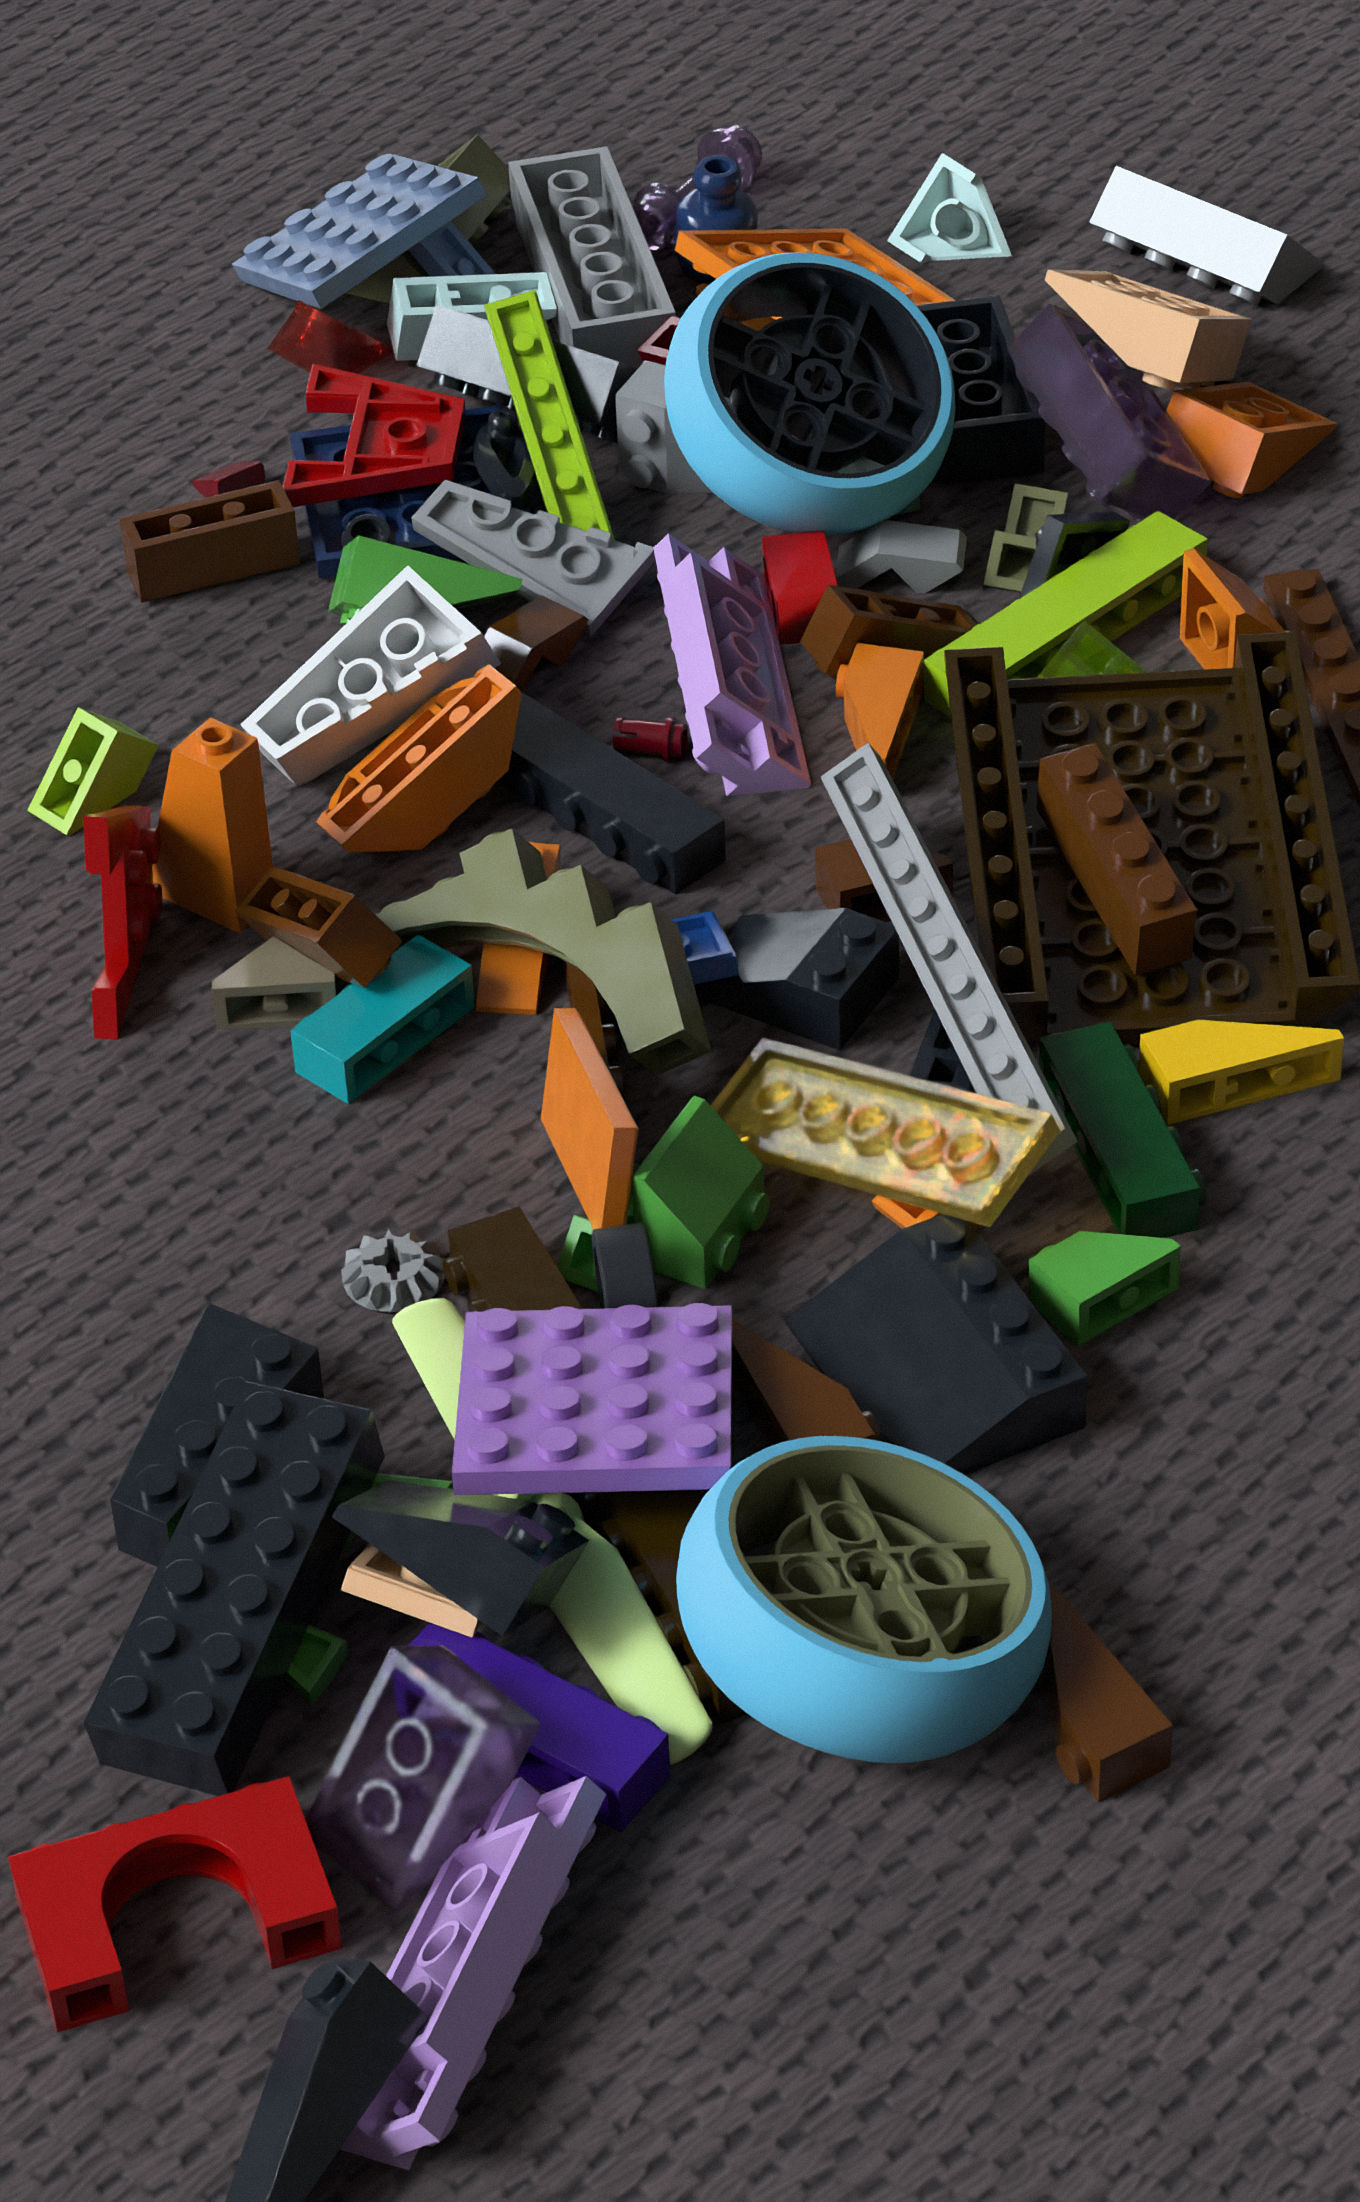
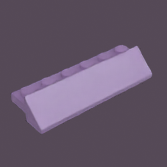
M667 534L653 549L658 569L657 578L661 584L665 604L664 613L669 623L672 638L671 647L675 653L679 673L678 682L682 688L686 708L685 717L690 727L694 747L692 752L695 760L708 773L712 775L719 773L722 775L726 796L808 788L811 785L764 574L725 547L708 561L670 534Z
M587 1776L542 1795L522 1777L477 1795L386 1975L429 2017V2020L340 2150L409 2170L420 2147H431L438 2144L452 2130L458 2117V2111L455 2107L466 2084L475 2077L486 2060L487 2052L484 2050V2047L495 2024L511 2008L515 1999V1993L512 1989L523 1966L539 1950L543 1939L540 1931L550 1910L567 1892L570 1884L567 1875L577 1854L590 1842L596 1831V1824L593 1821L606 1793Z

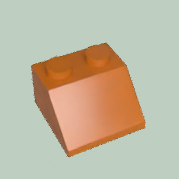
M1196 549L1184 551L1180 640L1203 669L1234 668L1237 635L1290 632L1288 630L1284 631L1271 615L1267 603L1261 598L1258 599L1243 579Z

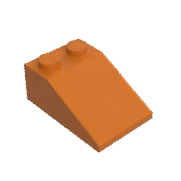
M1250 382L1175 390L1169 401L1152 452L1169 459L1168 467L1172 470L1192 477H1197L1200 474L1215 481L1213 488L1216 491L1230 497L1242 498L1248 493L1264 491L1334 431L1338 423Z

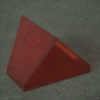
M300 300L267 348L269 351L311 373L312 364L360 374L394 352L393 348L354 327L347 326L346 323Z

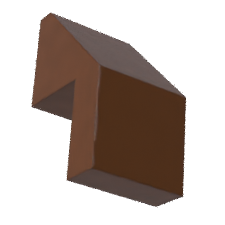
M540 595L488 628L484 637L501 662L494 669L523 692L540 658L559 667L566 663L589 619Z

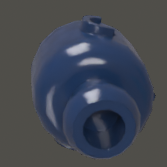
M720 155L702 159L694 170L693 182L696 189L688 192L678 204L675 247L679 231L758 230L757 207L751 197L739 189L742 183V172L738 164L733 159ZM676 252L680 267L691 279L705 284H711L716 280L711 275L696 271L691 261Z

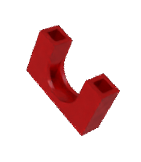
M290 1776L266 1783L251 1784L235 1792L196 1803L181 1804L165 1812L126 1823L111 1824L95 1832L56 1843L41 1844L31 1850L8 1856L16 1899L57 2032L129 2012L122 1969L110 1935V1929L117 1912L132 1895L147 1885L162 1879L189 1875L203 1876L223 1882L236 1890L245 1899L252 1911L272 1969L343 1949L337 1905Z

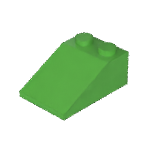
M357 536L343 547L328 612L341 615L340 624L345 626L407 566L413 569L455 609L502 600L519 591L523 579Z

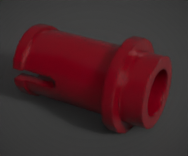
M617 717L615 721L614 731H619L623 735L637 736L636 738L613 736V750L620 754L663 756V760L666 763H671L673 757L684 758L686 755L688 726L684 723H678L676 717H668L666 722L626 719L625 717Z

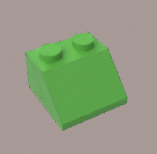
M697 1096L691 1098L632 1176L635 1223H643L645 1226L654 1271L703 1289L708 1287L719 1270L727 1272L731 1269L739 1252L740 1241L749 1229L757 1231L762 1226L769 1210L770 1198L768 1194L764 1193V1165L705 1099Z

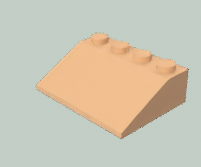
M1048 269L1045 281L1128 366L1145 371L1142 381L1173 390L1174 387L1187 389L1188 386L1200 388L1201 385L1206 387L1214 386L1215 381H1231L1233 379L1252 319L1106 271Z

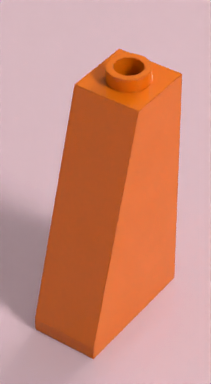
M210 717L172 749L158 822L160 855L157 864H152L153 883L161 884L164 899L238 933H241L249 925L234 911L271 865H273L258 738Z

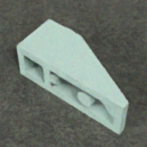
M547 272L393 278L387 326L396 361L419 359L436 304L488 320L484 304L536 290L545 320L556 317L557 307Z

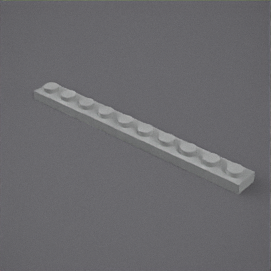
M867 743L822 775L821 779L1011 1164L1026 1178L1078 1141L881 756Z

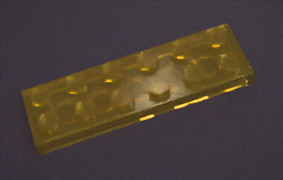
M766 1038L761 1039L711 1104V1107L761 1162L991 1227L1061 1131L1051 1113Z

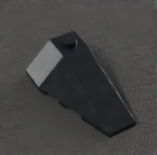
M330 1957L328 1962L315 1969L307 1978L302 1988L303 1997L288 2017L225 2202H304L429 2020V2017L371 1961Z

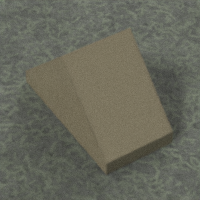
M273 936L212 980V996L217 1030L297 1026L303 1018L313 1014L337 996L335 974Z

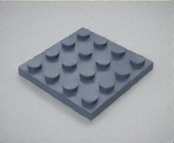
M384 154L372 160L365 167L367 172L355 181H345L331 188L325 194L326 200L312 210L303 209L291 215L284 222L285 228L271 238L265 236L251 242L243 250L245 255L232 263V266L238 277L247 284L322 309L487 196V193L478 177L394 154Z

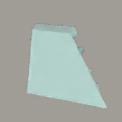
M943 153L887 240L922 264L937 260L1012 256L982 178Z

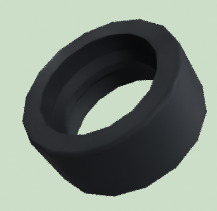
M634 1223L594 1229L592 1231V1250L600 1309L618 1308L624 1305H639L645 1308L659 1307L654 1267L644 1224Z

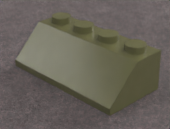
M478 134L438 165L442 168L478 177L487 193L486 197L451 220L471 245L488 230L489 227L484 223V220L486 219L490 222L511 202L506 197L510 190L509 168ZM407 250L351 288L346 294L390 304L393 278L431 276Z

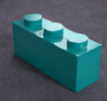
M416 935L393 952L391 962L385 972L378 978L370 981L365 988L352 983L347 985L341 993L313 1014L303 1018L297 1026L290 1030L295 1072L345 1103L350 1104L475 1007L472 965L424 937Z

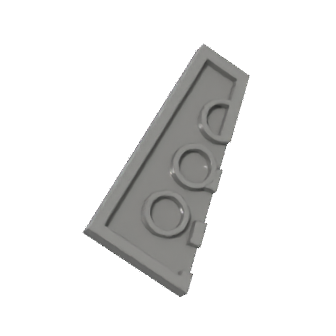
M444 480L412 516L414 531L470 565L522 578L521 588L516 593L529 601L543 595L587 617L589 620L582 633L588 636H592L656 561L654 547L637 542L636 546L633 547L612 540V533L590 527L587 532L560 523L559 516L538 510L537 514H531L511 507L510 500L448 480Z

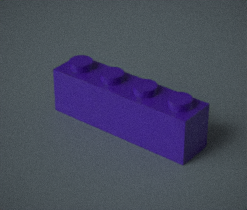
M429 1623L387 1669L391 1709L393 1712L517 1778L522 1777L527 1783L546 1793L587 1776L606 1793L595 1819L621 1833L671 1776L668 1733L662 1731L653 1721L643 1716H633L604 1701L590 1688L575 1686L546 1671L532 1658L517 1656L488 1641L479 1631L473 1637H469Z

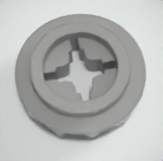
M388 1228L384 1238L377 1240L364 1235L360 1248L346 1250L345 1266L341 1269L343 1286L350 1298L365 1308L380 1312H400L405 1307L416 1302L431 1299L438 1293L445 1279L443 1270L444 1258L440 1257L435 1241L421 1242L415 1230L403 1237H396ZM389 1258H395V1261L399 1262L400 1272H397V1280H391L390 1273H387L386 1263H389Z

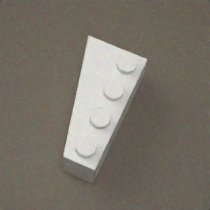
M407 566L240 725L247 734L258 738L259 750L298 787L312 781L398 728L432 696L460 680L474 677L478 670L488 664L495 668L501 662L483 634L413 569Z

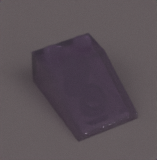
M391 1646L305 1820L312 1840L396 1911L401 1910L419 1894L511 1785L542 1723L445 1646Z

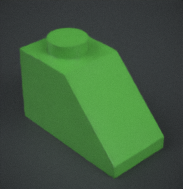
M1079 1231L1055 1245L1045 1247L1036 1256L1029 1259L1028 1299L1042 1315L1079 1346L1179 1288L1181 1246L1170 1238Z

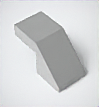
M883 520L839 545L835 573L836 581L842 587L857 589L892 568L915 593H927L963 571L967 536L958 529Z

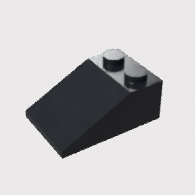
M847 908L741 915L726 932V936L737 957L739 975L695 984L694 987L699 999L840 1051L899 979V935L894 925Z
M391 1480L340 1504L332 1516L501 1636L506 1635L549 1608L589 1542L586 1537L574 1530L575 1523L566 1513L548 1504L538 1505L534 1501L493 1495H454L453 1489Z

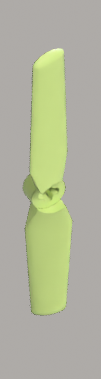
M432 1298L405 1307L392 1319V1324L455 1440L465 1320L451 1301L444 1298ZM492 1494L493 1496L534 1501L538 1505L548 1504L566 1513L575 1523L574 1530L589 1540L551 1603L550 1608L617 1708L633 1716L646 1717L653 1721L662 1731L668 1733L670 1765L692 1755L704 1744L711 1734L713 1728L712 1721L618 1549L586 1524L579 1504L567 1494Z

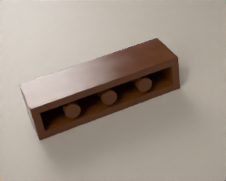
M1096 743L1041 758L1036 809L1135 976L1190 960L1192 958L1197 909Z

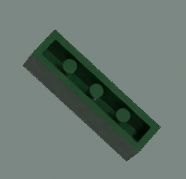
M1111 1021L1040 1037L1039 1067L1078 1141L1073 1147L1117 1233L1166 1238L1198 1230L1199 1206L1206 1203V1190L1203 1178L1197 1168L1190 1169L1183 1157L1181 1138L1175 1126L1167 1127L1161 1116L1160 1102L1155 1088L1152 1084L1145 1085L1139 1075L1138 1062L1133 1047L1129 1043L1122 1044Z

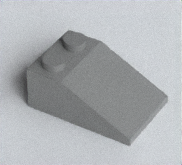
M645 360L615 394L620 480L631 483L639 488H649L667 494L713 493L689 465L674 437L665 399L664 376L666 365ZM725 397L728 405L731 408L730 399Z

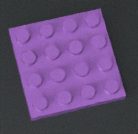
M693 1303L684 1307L648 1308L639 1305H624L608 1309H576L574 1307L562 1306L551 1310L510 1311L504 1308H492L484 1312H466L452 1466L454 1495L711 1489L732 1468V1305L711 1306L704 1303Z

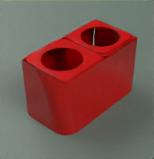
M824 530L762 537L764 579L779 643L781 641V645L801 643V638L827 585L838 586ZM772 592H773L774 601H775L776 616H777V626H776L775 616H774V610H773Z

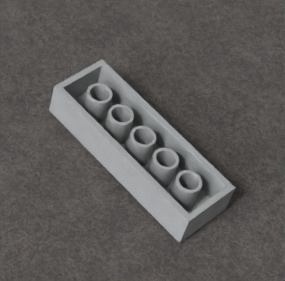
M608 147L508 162L512 216L534 273L547 272L557 307L556 317L551 319L560 343L607 357L638 369L643 364V361L637 349L670 316L676 317V312Z

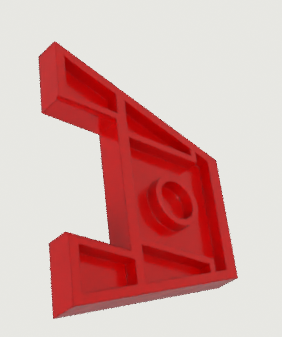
M312 364L305 396L307 412L354 414L343 462L289 460L283 489L292 507L442 483L444 480L453 481L466 420L465 399Z
M126 805L83 816L86 871H89V874L101 875L105 967L92 988L95 1039L118 1040L144 947L149 937L152 919L158 920L162 912L161 884L153 883L152 864H157L159 860L160 832L158 828H151L150 806Z

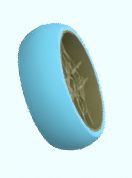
M845 1436L799 1438L767 1447L742 1460L727 1471L705 1494L691 1517L681 1540L676 1574L679 1611L688 1640L702 1667L723 1693L747 1714L777 1733L819 1751L849 1759L882 1763L917 1762L949 1755L977 1743L1006 1721L1026 1699L1044 1667L1051 1635V1598L1042 1562L1030 1537L1011 1512L979 1484L942 1462L904 1447L881 1441ZM775 1543L768 1555L743 1556L747 1551ZM981 1635L984 1645L969 1651L952 1654L962 1637Z

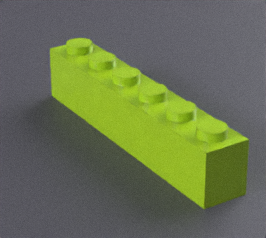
M1156 511L924 660V701L951 717L944 661V650L1003 647L1007 680L1058 677L1182 596L1184 551L1196 549L1207 556L1208 539L1167 515Z

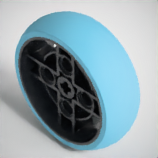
M782 253L757 258L728 271L708 285L687 308L673 334L666 360L664 381L666 407L674 437L689 465L703 483L716 496L741 514L761 524L791 533L824 530L825 536L848 534L876 525L900 512L924 491L939 470L948 449L954 427L955 391L951 368L943 346L927 318L903 292L878 274L850 261L822 254ZM782 317L767 324L759 331L740 323L755 318ZM725 397L730 399L731 408L728 405ZM862 456L884 465V467L867 472L831 473L851 465Z

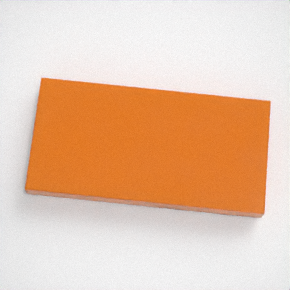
M554 1008L541 1121L593 1230L626 1225L638 1127L580 1013L577 1012L576 1008Z

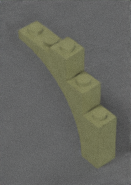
M512 828L505 832L490 834L483 838L479 844L460 852L464 874L442 879L432 889L406 901L391 903L384 907L380 913L376 914L402 940L396 950L416 935L424 937L443 949L477 943L517 945L557 956L580 969L593 981L614 1013L629 1054L656 1076L711 1052L678 925L652 902L629 907L620 912L616 918L608 887L582 865L559 870L553 873L547 880L540 851Z

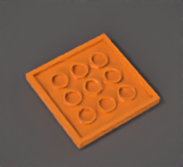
M846 228L679 231L675 251L691 261L696 271L711 275L715 279L757 258L782 253H814L844 259L878 274L903 292L915 305L956 301ZM772 317V318L775 319V320H777V319L782 318V317Z

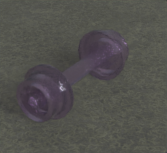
M729 125L724 129H712L701 138L698 145L699 162L706 157L720 155L729 157L738 164L742 172V183L739 189H745L754 181L757 168L763 159L762 148L753 133L745 127ZM693 176L676 191L661 183H650L637 192L632 208L649 249L662 250L669 244L674 245L676 240V212L678 204L688 192L696 189Z

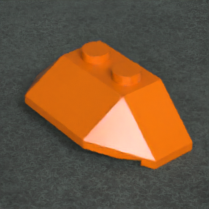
M488 664L478 670L474 677L460 680L432 696L346 774L331 797L328 809L321 813L316 823L347 853L422 850L433 839L441 836L460 814L477 799L485 796L491 790L493 784L508 772L522 693L516 685Z

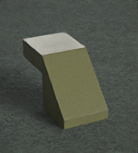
M1015 483L1005 532L995 530L983 585L1022 592L1036 550L1038 532L1044 525L1047 515L1069 513L1072 499L1069 493Z

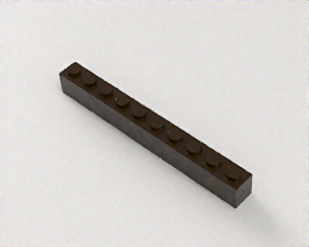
M520 1206L448 1230L450 1257L443 1259V1270L451 1292L455 1296L465 1294L467 1297L468 1312H484L492 1308H504L510 1311L551 1310L562 1306L582 1309ZM694 1490L573 1492L581 1512L584 1515L594 1512L599 1520V1534L618 1549L645 1601L654 1613L655 1619L673 1652L678 1654L683 1662V1670L701 1703H707L719 1725L747 1715L745 1711L723 1693L704 1670L691 1647L681 1620L676 1574L681 1540L691 1517L701 1502Z

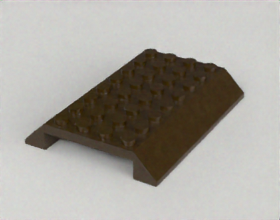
M1296 632L1237 635L1234 668L1007 680L1003 647L944 650L978 948L1025 1037L1040 1045V1037L1111 1021L1122 1044L1129 1043L1130 1045L1140 1044V1034L1195 1020L1308 1027L1360 993L1359 973ZM1096 743L1197 909L1192 958L1190 960L1135 976L1036 809L1041 758Z

